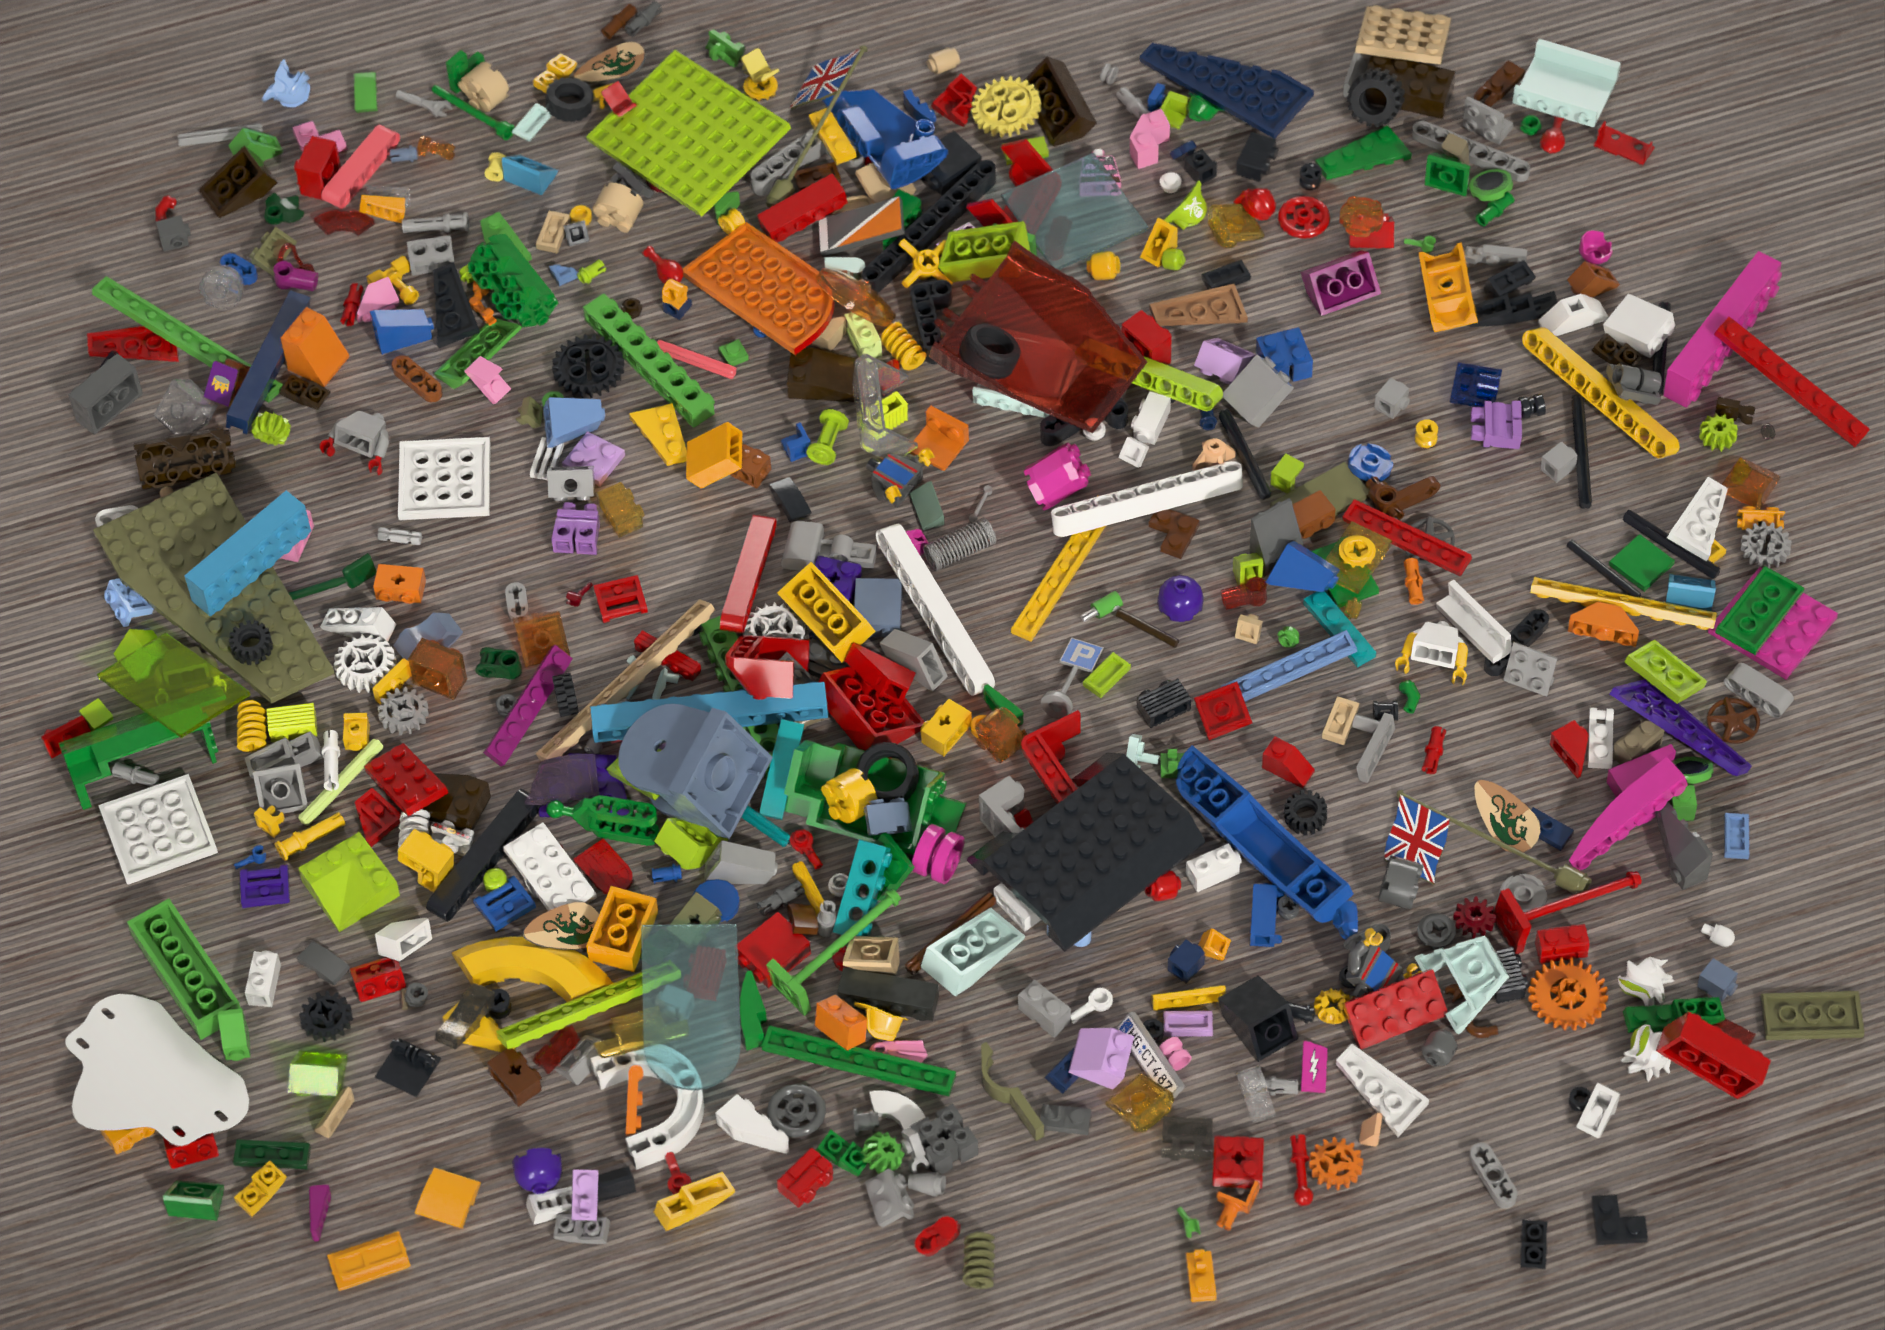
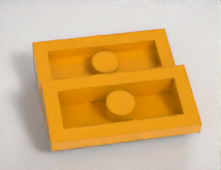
M434 1167L421 1194L415 1214L463 1229L470 1206L474 1205L481 1182Z

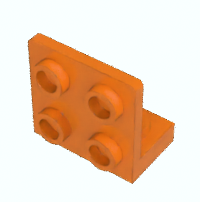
M930 406L926 410V426L907 448L908 453L914 456L918 455L921 450L929 448L935 456L929 459L931 461L930 464L945 471L969 441L968 424Z

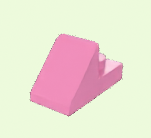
M481 356L464 371L492 404H496L511 390L499 375L503 369Z

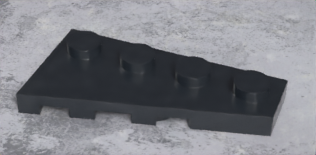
M454 262L434 269L437 345L441 348L478 334L480 330Z

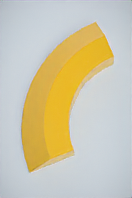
M524 937L493 938L467 945L452 952L454 959L474 990L492 983L505 981V979L520 978V981L547 985L566 1002H569L613 984L608 975L585 955L575 950L541 947L527 941Z

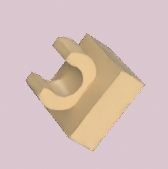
M1249 614V616L1240 615L1235 638L1257 644L1260 639L1263 621L1258 620L1259 616Z

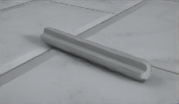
M258 123L178 134V143L180 146L233 140L242 128L263 133L262 124Z

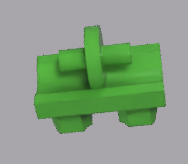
M714 29L709 31V41L706 45V49L710 51L709 57L714 61L720 58L733 68L738 66L739 58L744 55L745 45L740 42L736 44L731 42L730 35L726 32L718 33Z

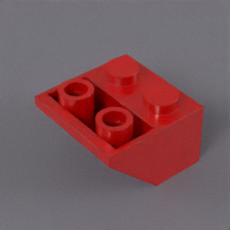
M1353 213V217H1348L1349 247L1394 248L1393 218L1389 217L1388 213H1375V217H1367L1366 213Z

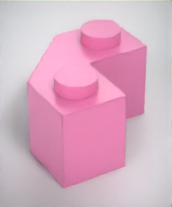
M1162 109L1141 115L1130 136V155L1138 169L1158 163V144L1170 141V124Z

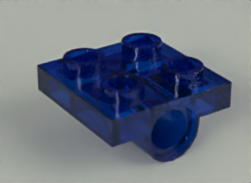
M1458 362L1450 403L1472 407H1484L1485 401L1495 403L1502 369Z

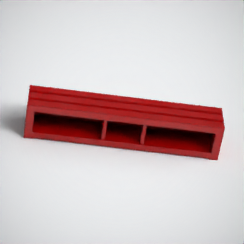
M642 630L634 639L635 649L638 652H644L657 638ZM678 650L669 654L661 661L662 666H667L673 672H677L683 678L694 681L701 673L700 663Z

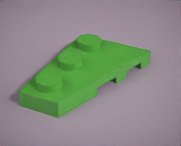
M500 212L480 221L485 245L490 242L488 238L492 235L507 234L526 260H532L530 252Z

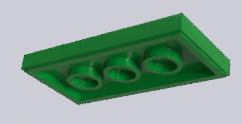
M1764 566L1718 625L1715 633L1756 655L1804 593V587Z

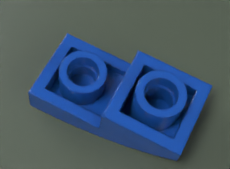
M911 89L903 91L904 106L909 115L915 121L926 119L934 124L936 122V115L933 109H929L927 102L921 104L918 96L915 97Z

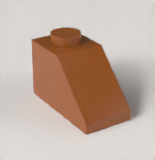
M1586 261L1567 279L1572 286L1571 291L1575 295L1584 294L1591 298L1613 290L1620 285L1609 269Z

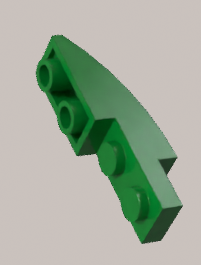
M1719 997L1674 999L1671 1005L1625 1007L1623 1010L1628 1033H1633L1642 1025H1650L1653 1033L1663 1032L1665 1026L1687 1012L1699 1015L1702 1020L1711 1025L1725 1020Z

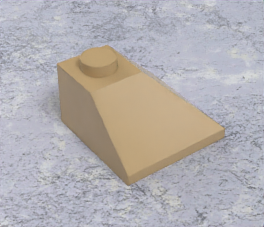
M855 936L848 943L843 966L878 974L896 975L900 963L898 938Z

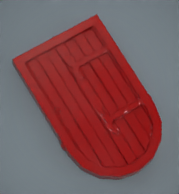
M604 838L573 859V862L590 879L595 887L604 894L608 895L611 886L628 890L631 887L633 875L630 867Z

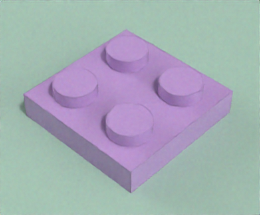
M587 431L562 462V466H594L595 485L600 487L624 458L625 450Z

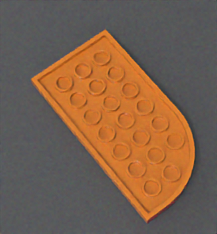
M747 222L683 268L684 278L794 355L815 341L827 328L833 316L834 298L827 279L815 268Z

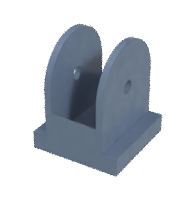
M665 704L649 710L629 728L620 746L619 767L622 775L634 787L660 795L656 800L651 798L650 800L663 814L707 827L715 835L730 839L773 757L726 711L712 708L710 712L680 704ZM666 743L665 748L657 752L659 745Z

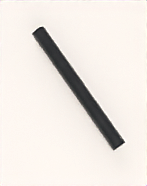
M1570 540L1567 543L1566 547L1627 595L1641 596L1639 591L1574 540Z

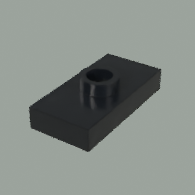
M1241 259L1202 274L1201 279L1207 289L1210 290L1230 284L1238 285L1251 280V274Z

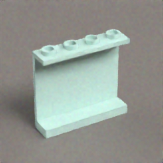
M1539 39L1536 44L1535 56L1520 86L1516 85L1514 88L1512 103L1595 127L1618 80L1621 63Z

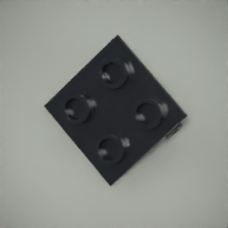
M400 1038L397 1040L393 1039L390 1043V1048L393 1050L375 1075V1078L417 1097L442 1058Z

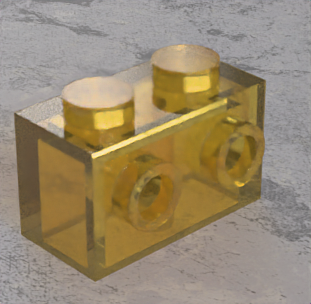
M622 482L597 492L599 507L619 538L643 527L642 517L645 516L643 509L639 504L636 505L634 503V496L629 488L626 489Z

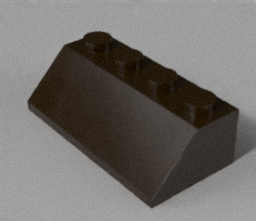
M1046 56L1023 80H1028L1029 85L1033 84L1035 90L1038 91L1041 101V111L1037 112L1038 120L1052 146L1056 147L1083 138L1097 124L1064 62Z

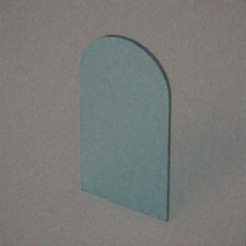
M737 924L641 925L643 1039L647 1064L660 1080L672 1087L692 1091L713 1087L721 1083L732 1073L740 1056Z

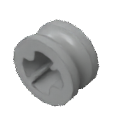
M1107 63L1101 71L1100 81H1107V84L1112 85L1118 75V67L1114 66L1112 68L1111 64Z

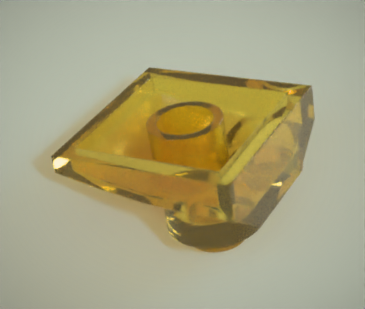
M1242 204L1211 205L1208 209V225L1219 244L1224 248H1234L1238 242L1263 239L1265 236L1256 219L1245 211Z
M1140 1073L1105 1101V1104L1129 1122L1133 1131L1145 1132L1171 1111L1175 1099L1171 1091Z

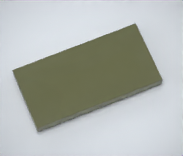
M1343 462L1270 503V508L1277 502H1283L1288 498L1291 499L1293 505L1321 490L1335 507L1336 517L1345 512L1354 499L1360 502L1368 499L1369 489L1351 472L1348 465Z
M1859 991L1761 993L1760 1000L1765 1040L1864 1038L1865 1032Z

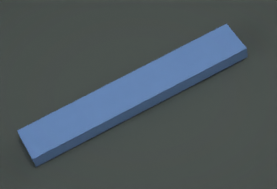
M1345 630L1221 685V687L1237 681L1244 700L1248 701L1356 653L1357 647L1348 631Z

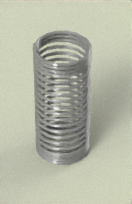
M981 518L972 524L970 523L961 529L959 528L951 532V534L948 533L944 537L937 538V540L924 545L923 551L931 568L934 571H938L953 562L956 563V560L959 561L963 557L966 558L967 555L970 556L974 552L977 553L978 550L981 551L985 547L988 548V546L996 544V535L990 522L986 518Z

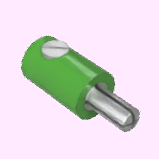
M1113 591L1091 604V610L1081 615L1082 621L1086 622L1095 616L1100 619L1123 606L1121 597L1116 591Z

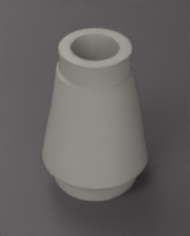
M939 1172L910 1174L908 1188L937 1197L945 1192L946 1177L945 1175H940Z

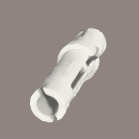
M330 730V738L328 737V731L323 734L324 746L322 748V756L324 758V788L332 791V783H334V790L339 788L338 757L340 756V748L338 746V733Z

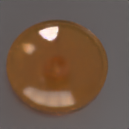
M822 268L817 275L816 280L821 288L835 301L859 317L884 327H888L895 320L896 314L881 295L871 288L867 281L859 280L847 273L831 268Z

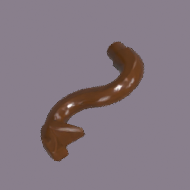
M1451 984L1445 987L1446 995L1448 993L1453 995L1452 1003L1464 997L1458 984ZM1472 1020L1466 1027L1467 1032L1476 1038H1489V1036L1498 1035L1497 1025L1476 1026Z

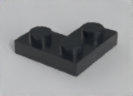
M1617 1194L1592 1196L1591 1203L1597 1245L1647 1243L1648 1234L1645 1216L1620 1217Z

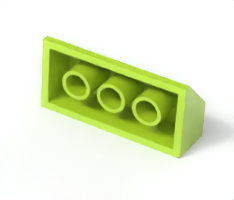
M1022 221L951 231L948 233L938 267L952 282L1026 273L1031 256L1026 224Z

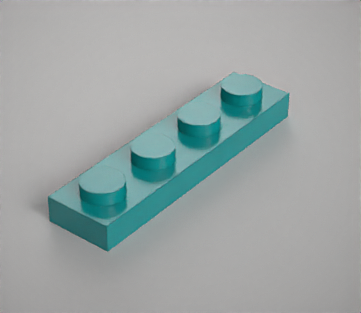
M1316 591L1303 599V605L1330 637L1345 630L1348 631L1357 647V652L1347 657L1357 668L1376 657L1374 648L1325 591Z

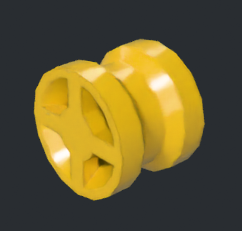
M731 208L727 215H722L718 218L720 227L727 235L745 223L743 216L735 208Z
M1426 419L1418 422L1415 434L1416 444L1422 448L1433 447L1437 442V424L1432 420Z

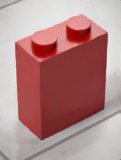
M777 912L735 945V960L742 968L746 967L749 971H752L757 983H763L769 988L772 986L766 964L774 959L789 972L811 954L810 941L802 934L793 933L792 924Z

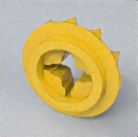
M749 76L744 82L745 95L758 101L761 99L768 101L769 97L775 96V92L778 90L777 80L773 76L758 83H754ZM757 84L761 85L762 88L764 87V90L762 91L757 88Z
M1360 535L1345 538L1339 546V558L1343 559L1344 564L1348 563L1353 568L1355 566L1363 568L1365 564H1371L1376 554L1373 542ZM1354 547L1358 552H1361L1360 557L1353 553Z
M1330 988L1327 991H1321L1315 997V1014L1320 1020L1328 1024H1339L1346 1021L1347 1016L1342 1003L1351 1000L1349 994L1343 993L1342 989L1333 990ZM1329 1001L1332 1003L1339 1002L1338 1009L1334 1007L1329 1008Z

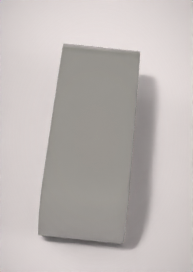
M1738 663L1724 679L1725 686L1731 692L1774 718H1780L1794 701L1790 691L1745 663Z

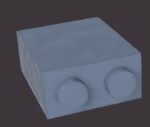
M856 578L854 607L876 631L870 637L885 638L894 629L901 631L903 589L899 579Z

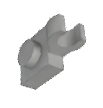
M910 1127L901 1131L903 1140H901L902 1147L907 1154L912 1155L909 1162L910 1171L913 1174H918L916 1166L920 1162H922L925 1169H930V1164L924 1156L926 1154L918 1133Z

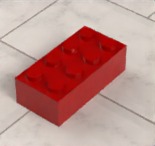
M1690 1012L1664 1027L1656 1052L1736 1099L1763 1085L1771 1060L1763 1056L1760 1051L1751 1049L1743 1044L1741 1040L1729 1036L1719 1027L1707 1023L1699 1015Z

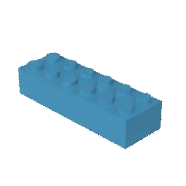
M286 490L185 575V580L192 602L211 617L214 613L220 611L233 597L238 596L248 584L256 581L259 575L266 569L271 568L279 558L289 553L299 541L304 540L311 532L305 505Z

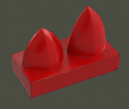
M81 715L74 720H69L66 724L56 729H46L41 739L48 755L52 759L62 754L58 743L91 731L86 719Z

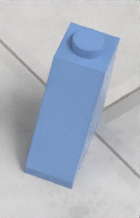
M549 397L543 407L547 448L555 447L585 435L587 431L597 430L605 419V409L601 407V399Z

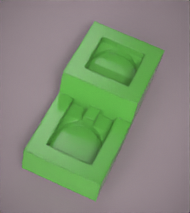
M376 72L354 73L356 113L378 111Z

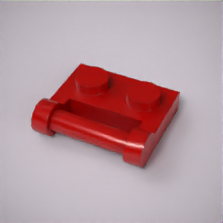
M638 575L593 585L603 623L610 622V619L638 612L641 614L648 613ZM634 600L638 601L637 604L607 610V607L622 604Z

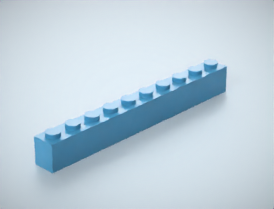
M824 682L793 685L792 699L767 697L763 700L753 699L752 695H749L745 689H740L732 692L720 691L714 694H693L685 697L672 696L666 699H646L638 702L625 701L619 704H600L590 707L594 743L623 740L629 728L639 717L649 710L665 704H680L710 712L712 708L726 711L742 727L781 723V719L795 722L828 718Z

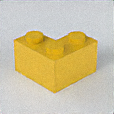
M413 829L398 849V861L418 872V884L434 893L454 869V852L446 844H439L434 841L426 832H419Z

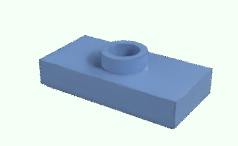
M1724 814V858L1749 859V814Z

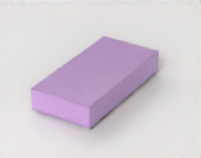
M1164 1011V1036H1213L1212 1011Z

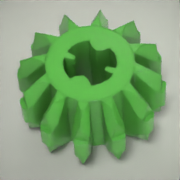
M877 1132L869 1137L861 1151L865 1156L863 1162L870 1164L869 1170L875 1168L877 1174L887 1169L893 1171L897 1169L905 1155L901 1151L902 1144H897L896 1137L891 1138L888 1132L883 1134Z

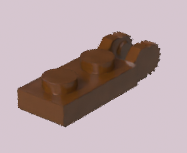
M1508 60L1476 91L1473 98L1481 101L1488 94L1485 105L1492 107L1525 76V70Z

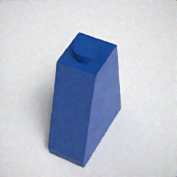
M424 309L370 311L375 338L381 354L432 339L431 330L434 329L431 317H426Z
M1292 541L1286 545L1266 583L1275 586L1324 592L1329 588L1333 589L1339 580L1337 574L1340 569L1296 541Z

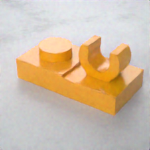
M1201 1249L1186 1253L1191 1302L1216 1300L1211 1251Z

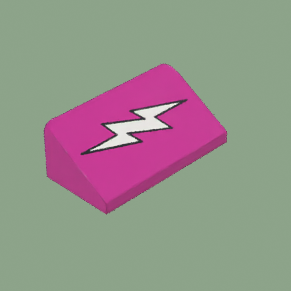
M1303 1041L1301 1092L1326 1093L1327 1048L1309 1041Z

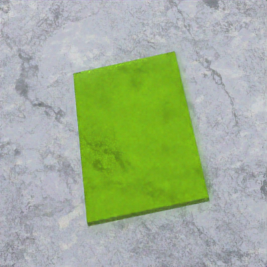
M166 632L97 674L101 681L180 738L185 737L251 695L249 690Z

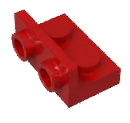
M384 957L350 968L360 1002L406 988L403 972L397 960Z
M182 1129L173 1130L179 1137H185L186 1135ZM214 1132L199 1137L195 1141L183 1146L171 1144L163 1137L165 1150L172 1169L219 1156Z

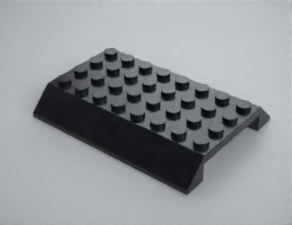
M1122 753L1104 754L1072 778V781L1079 788L1020 833L1001 832L967 858V862L982 876L990 871L1049 926L1048 937L1064 952L1156 882L1159 877L1166 874L1205 844V840L1190 812Z

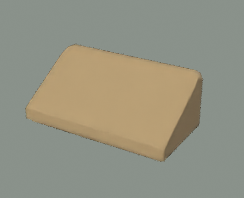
M346 1087L337 1094L314 1129L316 1133L327 1138L332 1136L355 1101L350 1087Z

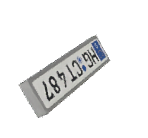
M1129 1012L1115 1029L1134 1036L1131 1047L1132 1054L1165 1103H1171L1185 1088V1085L1137 1014Z

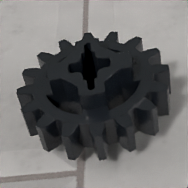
M326 991L325 996H321L318 992L316 993V999L308 998L309 1005L302 1004L303 1012L299 1013L301 1027L305 1029L307 1036L313 1035L314 1041H317L319 1037L323 1038V1042H327L328 1037L335 1041L337 1034L345 1035L344 1028H351L349 1022L353 1020L351 1005L347 1003L345 997L340 999L337 992L333 996H330L329 991ZM324 1013H326V1016H328L329 1020H327L326 1017H324Z

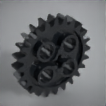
M584 334L583 340L575 336L576 342L573 343L567 340L568 346L561 345V352H555L556 358L552 359L554 379L558 381L559 387L564 386L565 392L572 390V396H575L578 392L581 394V398L586 393H589L590 398H592L595 392L602 396L601 390L604 389L606 392H610L609 386L616 387V381L622 380L621 374H624L625 366L622 351H619L618 345L613 346L612 340L605 343L604 336L599 340L596 339L595 334L591 339H588L587 335ZM586 351L589 352L590 368L592 377L591 381H588L587 377V366L585 359Z

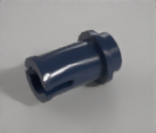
M1213 409L1210 411L1200 410V426L1204 430L1214 429L1217 424V418L1214 416Z

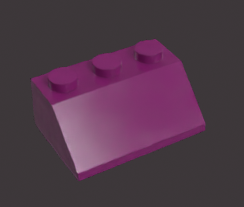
M1359 250L1300 272L1306 293L1320 316L1381 294L1371 257L1367 251Z

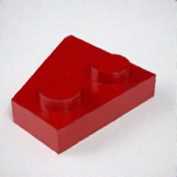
M373 788L355 801L364 836L370 847L374 846L400 824L401 813Z

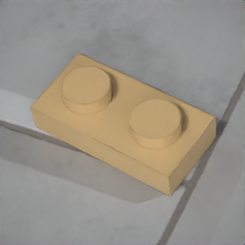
M554 211L548 212L536 242L538 250L558 253L565 235L563 225L570 223V215Z
M1337 696L1323 730L1322 739L1344 745L1352 727L1353 719L1359 710L1360 703Z

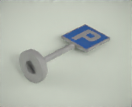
M1071 637L1059 663L1073 668L1061 691H1048L1041 699V707L1048 715L1061 719L1071 714L1073 704L1066 695V692L1078 669L1090 673L1093 672L1104 647Z

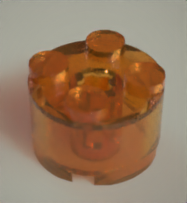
M997 707L975 725L978 735L976 739L977 744L981 749H987L1000 764L1021 749V741L1027 733L1025 729L1022 731L1019 729L1017 724L1020 721L1012 712L1004 707L1000 709Z

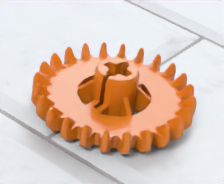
M1561 957L1559 966H1556L1554 961L1551 960L1550 969L1543 964L1541 968L1542 973L1536 970L1535 978L1532 977L1530 979L1531 986L1528 987V993L1531 995H1529L1528 1000L1533 1003L1531 1009L1538 1011V1018L1545 1017V1024L1553 1022V1028L1562 1025L1563 1030H1567L1568 1026H1571L1572 1030H1576L1577 1025L1581 1028H1586V1022L1594 1024L1595 1018H1601V1011L1606 1010L1605 1003L1608 1001V995H1605L1608 992V987L1602 988L1605 979L1597 980L1599 971L1597 970L1595 973L1590 974L1591 964L1587 968L1582 969L1583 961L1580 960L1578 965L1574 966L1573 958H1570L1568 965H1565ZM1550 992L1557 994V997L1552 1000ZM1581 992H1585L1586 999L1580 994ZM1577 1002L1582 1003L1580 1007L1575 1009L1572 1008L1577 1004Z

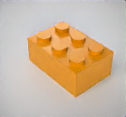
M611 886L586 945L589 960L634 972L641 957L644 941L648 939L658 915L657 899Z

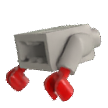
M362 411L339 418L328 434L329 439L320 442V450L324 453L327 449L326 453L331 457L335 454V447L333 446L335 443L370 458L374 455L375 459L370 460L368 463L369 471L371 473L372 468L378 466L377 474L381 475L383 472L381 459H384L389 445V435L385 429L386 422L380 413L370 415Z

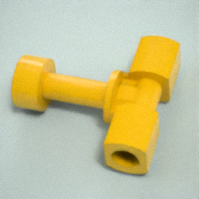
M405 256L390 262L391 267L382 272L378 269L366 276L368 285L389 277L392 286H395L401 292L400 299L406 305L415 303L419 298V292L413 286H406L401 281L402 275L411 271L410 262Z

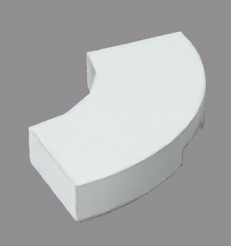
M890 1091L869 1092L873 1111L878 1112V1117L893 1119L901 1126L902 1130L925 1118L921 1109L912 1100L901 1094Z

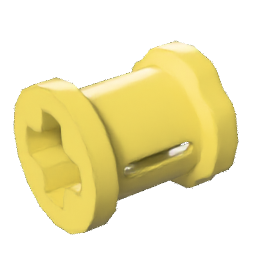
M491 153L488 160L490 163L488 168L485 169V177L487 179L497 182L503 179L502 158L506 157L501 153Z

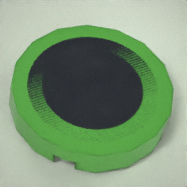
M1501 169L1483 171L1474 176L1469 184L1472 197H1478L1480 201L1501 199L1505 196L1504 193L1510 192L1513 187L1510 173Z
M1683 757L1671 761L1685 776L1687 784L1704 782L1710 779L1714 772L1713 763L1705 758Z

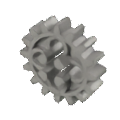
M1762 522L1761 527L1756 523L1753 524L1752 530L1747 528L1745 535H1742L1740 549L1744 551L1743 557H1750L1749 564L1756 562L1758 563V568L1762 567V565L1770 568L1771 564L1779 567L1780 561L1785 563L1787 556L1790 555L1792 541L1788 540L1789 533L1782 534L1783 527L1780 526L1776 529L1773 522L1770 526H1766V523ZM1770 535L1766 555L1763 556L1761 555L1762 548L1765 545L1766 536Z

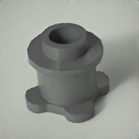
M853 1107L855 1136H859V1131L872 1130V1133L875 1132V1127H879L878 1112L873 1113V1108H870L869 1111L857 1112V1108Z

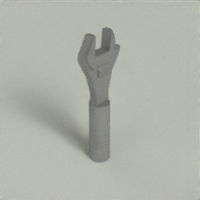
M398 90L396 93V98L428 109L434 117H446L447 114L442 112L444 107L452 110L451 104L446 100H426Z

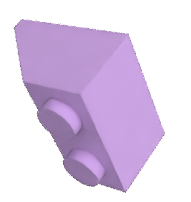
M1214 338L1203 341L1194 366L1199 367L1200 372L1209 376L1217 375L1220 377V381L1231 384L1256 354L1222 339Z
M1081 1028L1077 1037L1069 1073L1113 1090L1124 1079L1134 1036L1113 1028Z

